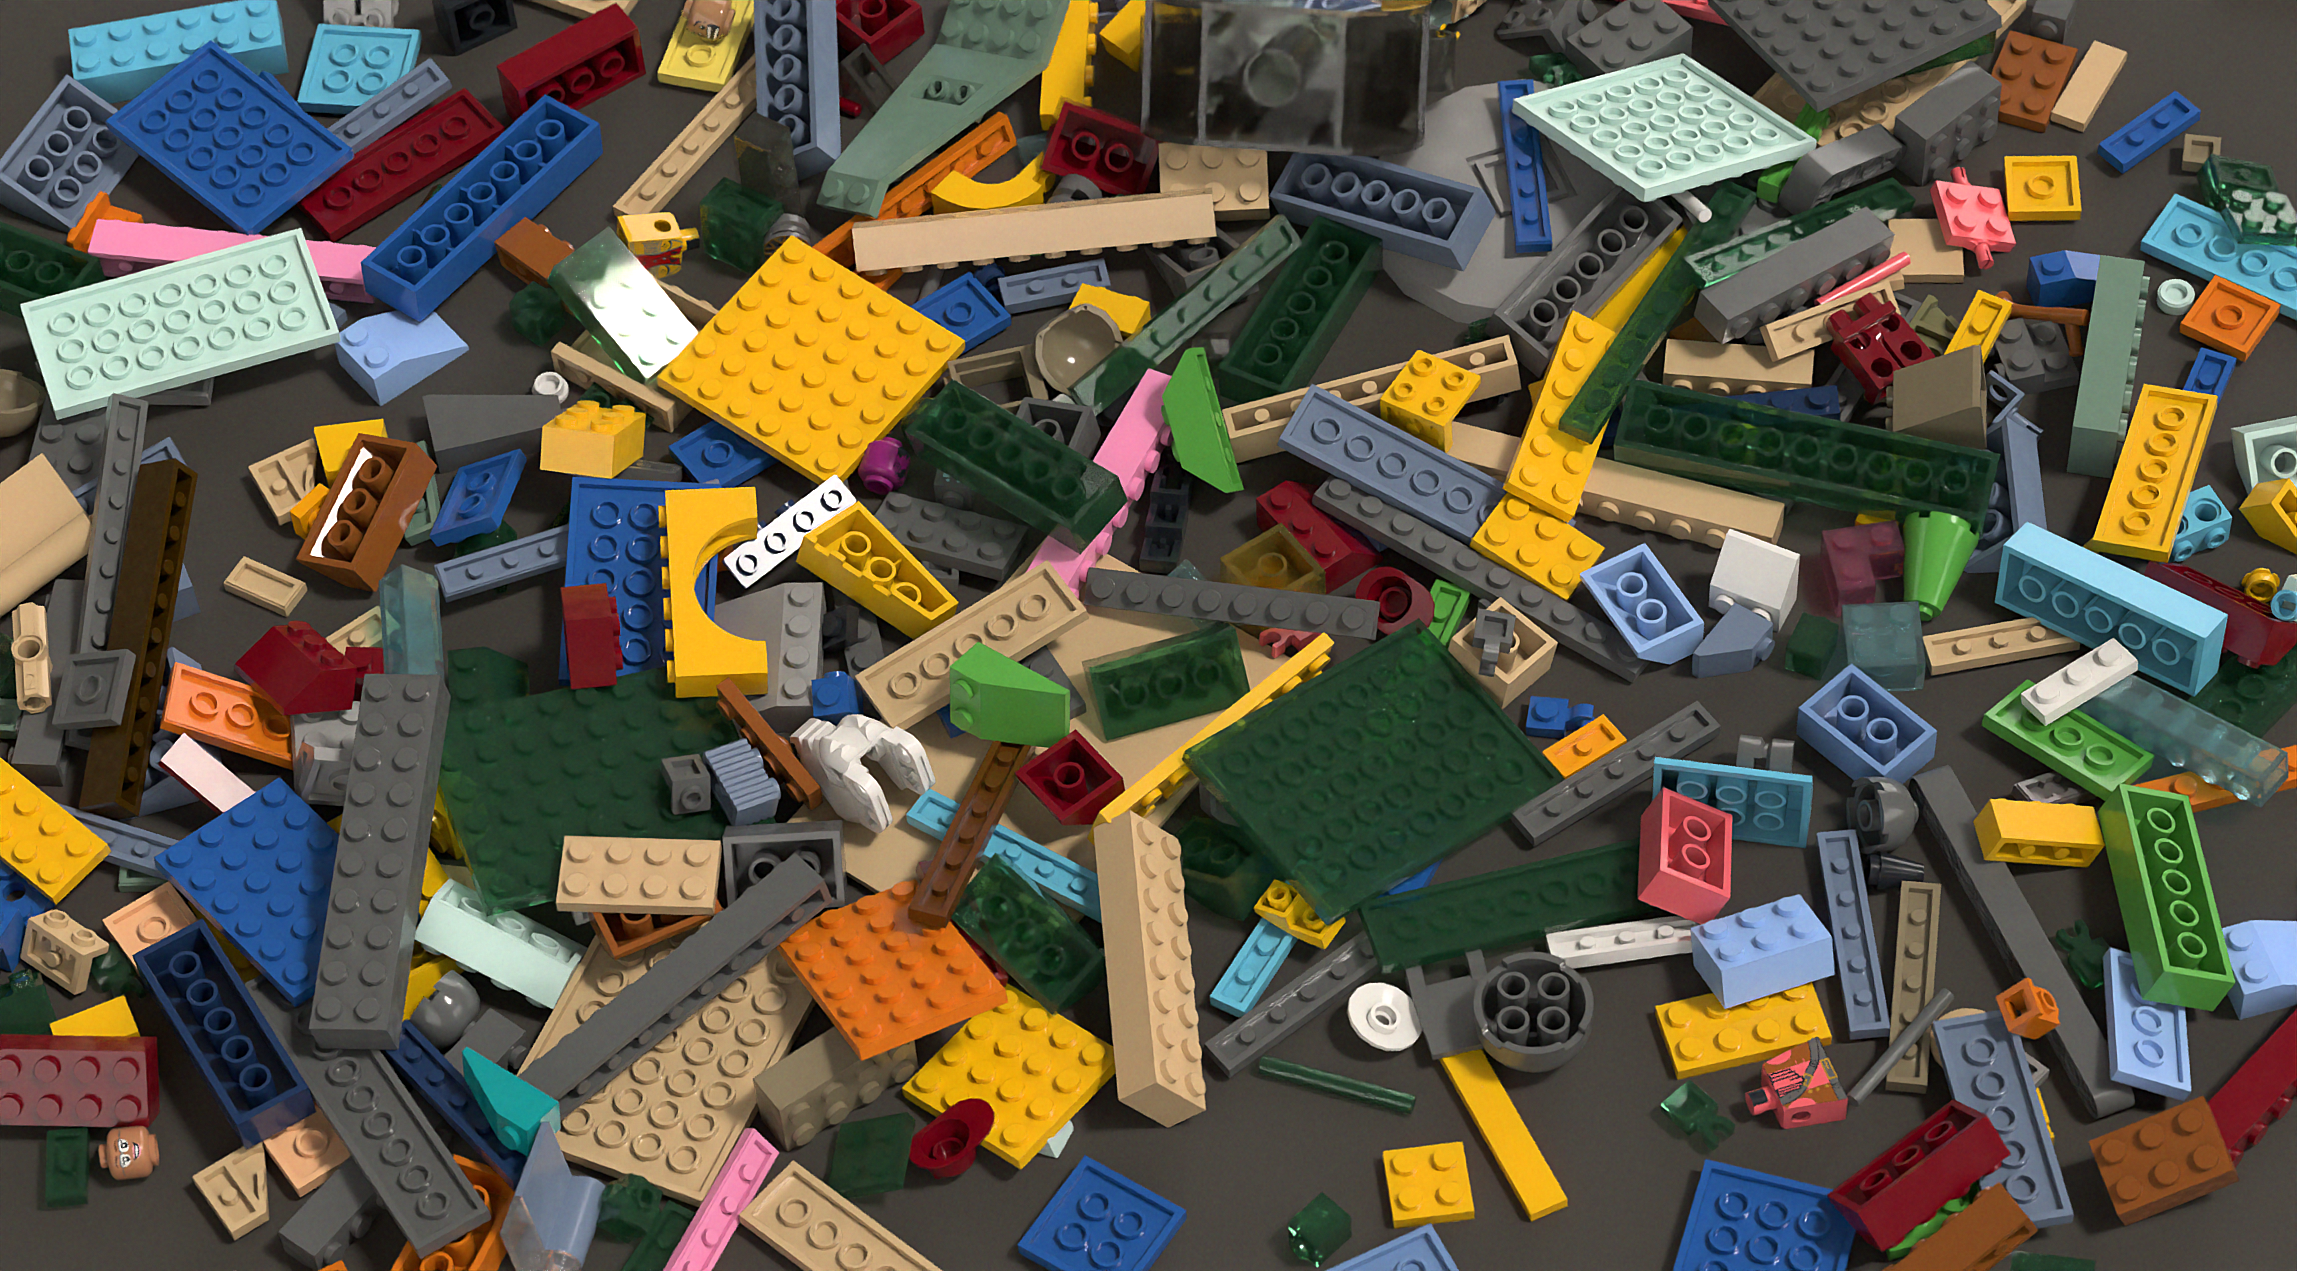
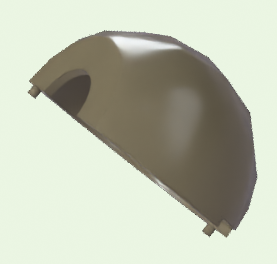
M1084 303L1061 313L1037 330L1033 340L1032 356L1039 374L1050 387L1068 396L1088 397L1101 392L1105 381L1112 382L1115 379L1114 377L1121 363L1122 343L1124 342L1118 325L1106 311L1092 304Z
M0 369V438L16 436L26 431L41 416L47 389L37 382L23 377L22 372Z

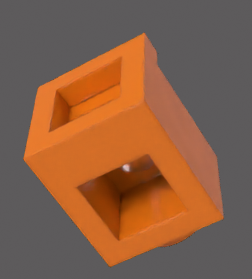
M2029 978L2023 979L1995 997L2008 1032L2036 1040L2060 1025L2058 1019L2059 1010L2053 996L2046 989L2033 986L2032 980ZM2016 1010H2020L2022 1015L2018 1017Z

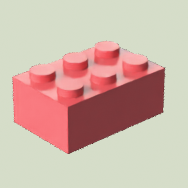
M1663 787L1641 815L1638 900L1698 924H1704L1713 920L1730 899L1732 815Z

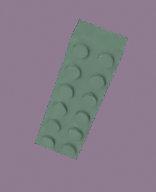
M2100 255L2067 465V472L2111 479L2113 464H2118L2124 446L2123 442H2125L2129 416L2127 413L2130 410L2133 385L2129 384H2134L2138 356L2131 355H2138L2142 328L2135 326H2143L2146 300L2139 298L2147 299L2150 277L2143 276L2145 261Z

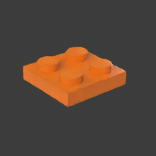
M2215 275L2182 320L2179 332L2246 362L2279 315L2281 304Z

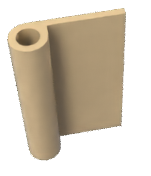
M43 453L0 483V618L89 552L93 514L90 516L87 514Z

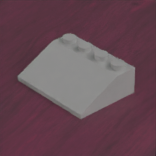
M823 582L783 583L715 605L714 623L721 629L740 638L766 641L768 694L744 696L774 732H796L810 718H815L813 715L811 680L821 679L823 673L822 623L823 615L827 613ZM708 696L705 733H739L741 727L734 719L728 721L719 711L716 702L719 701L718 696Z

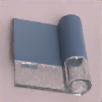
M550 1122L541 1123L500 1232L516 1271H581L608 1197L607 1188L599 1180L586 1176H572Z

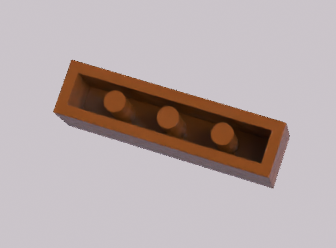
M524 217L494 241L501 265L595 332L627 306L623 294L624 285L615 274H608L600 269L592 258L588 256L583 257L577 253L566 240L560 241L554 237L543 224L537 225L527 217Z
M1998 1182L1993 1187L1989 1186L1978 1192L1973 1199V1203L1961 1213L1957 1212L1947 1217L1942 1223L1940 1230L1930 1238H1924L1911 1247L1909 1255L1898 1264L1889 1265L1882 1271H1989L2036 1233L2038 1228L2001 1183Z

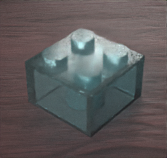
M1918 601L1842 605L1840 640L1844 669L1852 663L1887 692L1923 690L1926 660Z

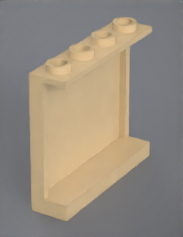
M628 265L626 267L628 284L623 290L627 306L596 332L588 327L571 347L559 341L551 350L555 373L616 405L632 406L635 408L634 412L646 413L645 420L672 433L694 407L660 387L657 382V376L719 310L713 308L711 304L704 300L699 301L685 294L677 286H670L656 279L647 271H640Z

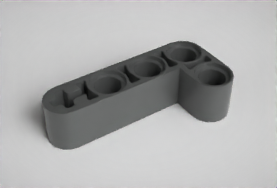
M1879 123L1812 150L1801 157L1794 166L1779 196L1778 202L1803 225L1808 226L1822 215L1833 194L1893 169L1905 156L1907 146Z

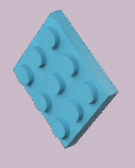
M318 24L297 100L298 105L305 112L351 113L415 68L422 41L420 30Z

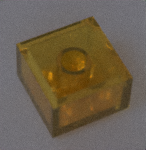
M1282 523L1220 558L1221 583L1326 595L1325 571ZM1258 626L1262 632L1270 628Z

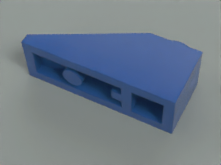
M2063 250L2030 257L2026 286L2034 306L2053 308L2092 302L2100 255Z

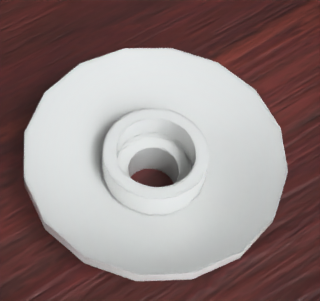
M1368 983L1357 988L1349 999L1347 1014L1350 1024L1359 1037L1371 1046L1385 1051H1401L1412 1046L1420 1036L1422 1027L1410 996L1397 987L1385 983Z

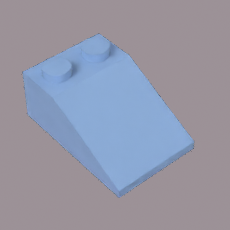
M399 310L362 318L339 333L341 342L334 343L339 364L380 407L469 351L468 345L434 311L421 322Z
M2251 920L2222 928L2235 979V984L2227 995L2239 1020L2297 1005V921Z

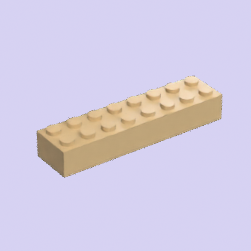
M1129 810L1111 819L1110 824L1105 822L1093 828L1118 1100L1169 1128L1206 1111L1204 1097L1206 1087L1202 1077V1050L1199 1045L1198 1014L1195 1009L1194 999L1195 982L1192 976L1190 960L1192 951L1188 940V914L1185 909L1183 891L1185 882L1180 862L1181 847L1178 839L1173 835L1168 834L1150 821Z

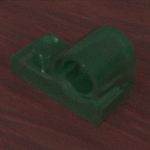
M2210 154L2196 174L2204 204L2207 208L2214 211H2223L2232 207L2241 196L2273 202L2280 194L2273 168L2269 165Z

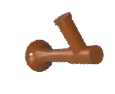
M2006 291L1996 294V297L2013 303L2012 311L2007 321L2023 318L2065 324L2069 355L2076 357L2085 353L2079 326H2087L2089 324L2090 312L2088 310L2021 305L2013 302L2011 295Z

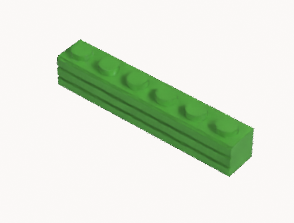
M1806 103L1793 125L1819 142L1823 128L1827 129L1831 120V116L1828 115L1829 108L1817 113ZM1800 158L1795 161L1778 163L1765 169L1758 180L1756 197L1777 204L1779 196Z

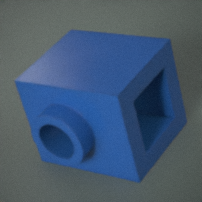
M828 672L824 674V678L811 680L813 715L816 719L827 721L837 726L847 715H864L862 690L857 682L848 674L846 675L845 672Z

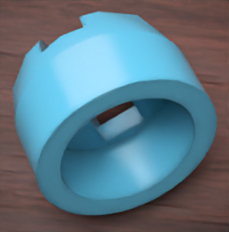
M2281 590L2274 595L2271 601V610L2276 618L2284 621H2294L2297 619V592ZM2284 600L2295 604V610L2283 608Z

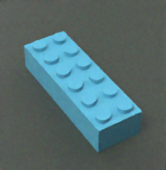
M237 0L69 29L74 80L107 103L136 98L210 40L257 76H259L261 71L271 73L272 75L289 72L283 25L277 0Z
M2026 522L2003 545L1995 603L2024 617H2033L2041 621V625L2068 636L2092 649L2115 638L2138 660L2139 671L2192 696H2195L2217 673L2228 614L2029 522Z

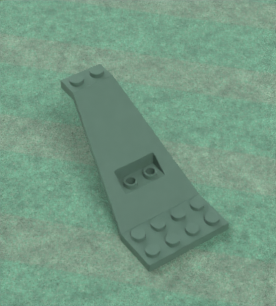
M951 0L936 44L828 169L816 204L827 209L877 219L889 184L973 122L980 123L986 112L1048 67L1070 0Z

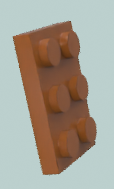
M2010 30L1991 73V76L2002 83L1998 121L2045 133L2051 119V112L2060 99L2077 59L2078 49Z

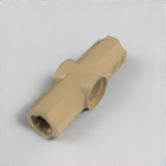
M33 602L19 604V607L12 611L14 642L11 647L15 660L17 704L20 710H26L33 714L44 712L48 706L52 705L50 673L52 672L53 665L49 656L47 613L44 606L35 605Z

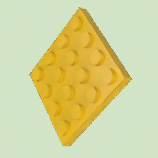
M1007 983L1004 988L1008 1003L973 1016L902 1087V1091L906 1099L935 1117L941 1115L957 1102L969 1098L983 1099L988 1102L995 1112L994 1125L980 1145L1022 1170L1047 1144V1140L1053 1138L1116 1073L1113 1046Z

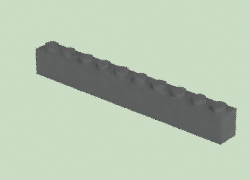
M794 853L786 861L776 865L772 872L755 886L746 889L742 896L725 910L715 914L712 920L699 931L688 936L668 956L658 960L638 980L627 985L607 1005L596 1010L576 1030L562 1037L559 1043L541 1058L531 1062L528 1068L517 1077L559 1102L560 1121H562L832 902V898L824 879Z

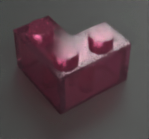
M1896 520L1822 531L1820 561L1837 618L1874 612L1875 581L1902 576L1905 549Z

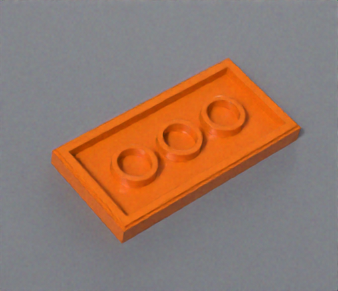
M178 662L174 663L170 672L160 729L179 735L185 733L192 739L293 770L290 715L283 716L250 685Z

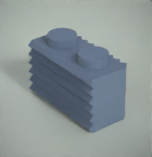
M746 738L703 752L702 761L710 775V788L732 826L751 825L754 822L758 823L761 819L772 818L776 814L778 800L781 798L779 785L774 778H768V774L765 773L763 768L764 764L760 752L756 748L751 749Z

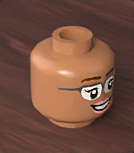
M144 1126L110 1130L107 1135L106 1144L99 1145L101 1168H109L112 1177L116 1180L148 1177L152 1173L153 1166H159L156 1134H149V1131Z

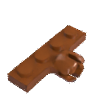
M729 677L716 686L719 698L716 705L719 711L728 721L734 719L741 727L739 730L741 737L747 739L751 749L756 748L760 752L764 764L763 768L765 773L768 774V778H774L778 785L783 784L784 779L787 782L785 788L792 799L798 804L803 801L810 811L822 804L821 787L795 757L791 743L772 730Z

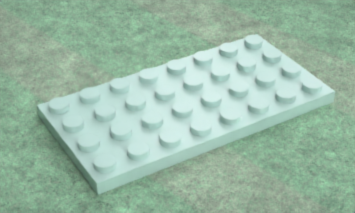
M301 228L20 304L57 420L106 407L108 397L112 393L138 398L341 342L339 330Z

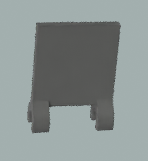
M1480 948L1465 951L1467 960L1465 969L1468 976L1425 985L1419 962L1404 966V972L1407 977L1404 978L1405 986L1409 996L1412 998L1432 1060L1484 1048L1476 1034L1473 1020L1475 988L1482 975L1484 977L1487 975L1485 961ZM1498 1012L1492 1024V1034L1496 1038Z

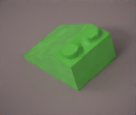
M980 642L972 646L949 667L950 722L959 729L967 731L980 739L1050 748L1070 734V690Z

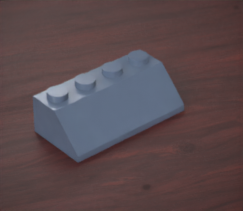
M2008 417L1987 428L1986 450L1952 451V459L1956 461L1952 476L1957 517L1971 524L1970 531L1973 534L1976 531L1979 533L1978 544L1964 569L1967 573L1999 572L2003 545L2026 522L2047 530L2036 435Z

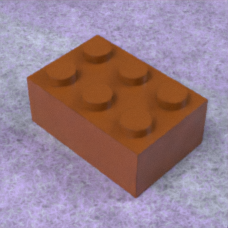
M2204 1096L2088 1141L2116 1212L2125 1226L2240 1181L2213 1113Z

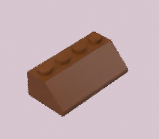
M358 433L296 559L301 564L347 587L376 592L437 465L416 443Z

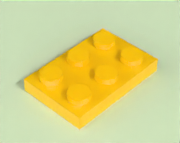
M1508 491L1472 538L1469 547L1566 602L1569 601L1582 583L1580 573L1594 567L1605 547L1563 520Z

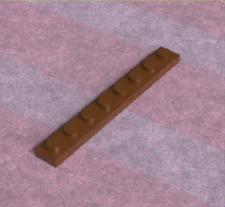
M993 740L908 907V919L938 927H947L1020 781L1015 776V772L1030 761L1037 746Z

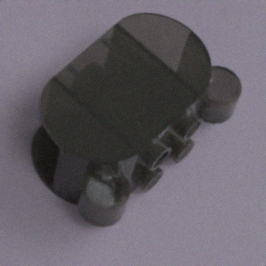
M1146 0L1145 15H1142L1140 18L1139 71L1143 72L1140 132L1147 137L1159 141L1207 147L1343 156H1382L1414 151L1421 148L1425 143L1427 93L1445 92L1454 89L1457 35L1450 31L1430 29L1431 0Z

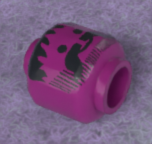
M884 437L881 440L870 442L858 468V474L864 482V486L871 492L881 495H887L889 492L900 489L905 482L911 463L910 454L902 447V443L894 438Z

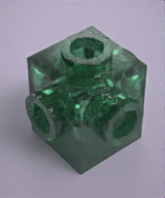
M532 281L525 289L518 291L509 302L512 316L511 322L514 330L538 346H543L565 325L560 296L549 287L544 288L535 281Z
M633 1173L609 1182L601 1194V1201L603 1203L596 1225L625 1243L632 1242L649 1234L660 1215V1208L658 1206L663 1191L651 1185L645 1177Z

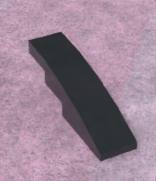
M1172 450L1162 451L1160 463L1155 472L1150 491V508L1145 523V539L1139 559V568L1143 572L1177 574L1195 475L1182 468L1181 462L1175 459Z

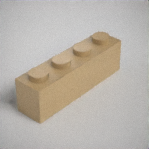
M1667 339L1662 396L1679 399H1704L1811 388L1814 350L1806 349L1772 362L1766 346Z

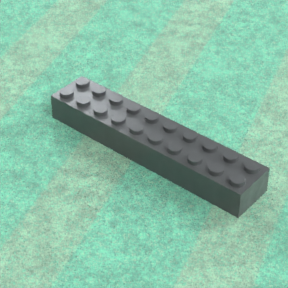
M364 675L309 1030L320 1048L398 1050L451 698L441 675Z

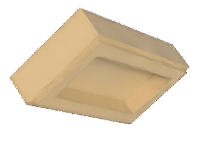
M245 556L223 582L225 591L285 617L289 616L308 591L305 582Z

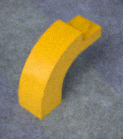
M1043 151L1016 177L999 184L978 183L953 170L931 191L934 215L1044 204L1043 192H1048L1052 188L1056 175L1040 168Z

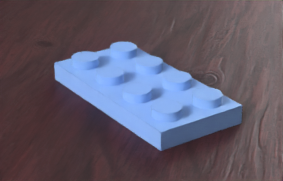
M2110 947L2103 956L2110 1079L2184 1101L2191 1093L2185 1007L2142 1000L2131 953Z

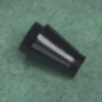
M1878 851L1877 854L1867 855L1864 869L1865 885H1871L1875 890L1901 888L1902 881L1923 882V863H1916L1915 861Z

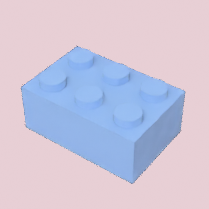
M1800 894L1784 897L1766 905L1749 908L1743 912L1710 920L1690 928L1693 965L1725 1009L1835 975L1832 936Z

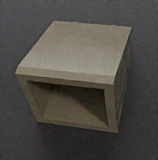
M1972 345L1893 371V386H1887L1886 391L1888 409H1893V417H1886L1887 439H1894L1896 454L1986 450L1987 387L1981 345Z

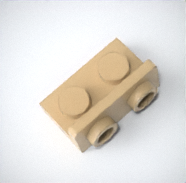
M54 909L28 918L20 958L75 995L86 991L92 959L107 953L109 944L98 937L92 930L86 929L71 919L65 912Z

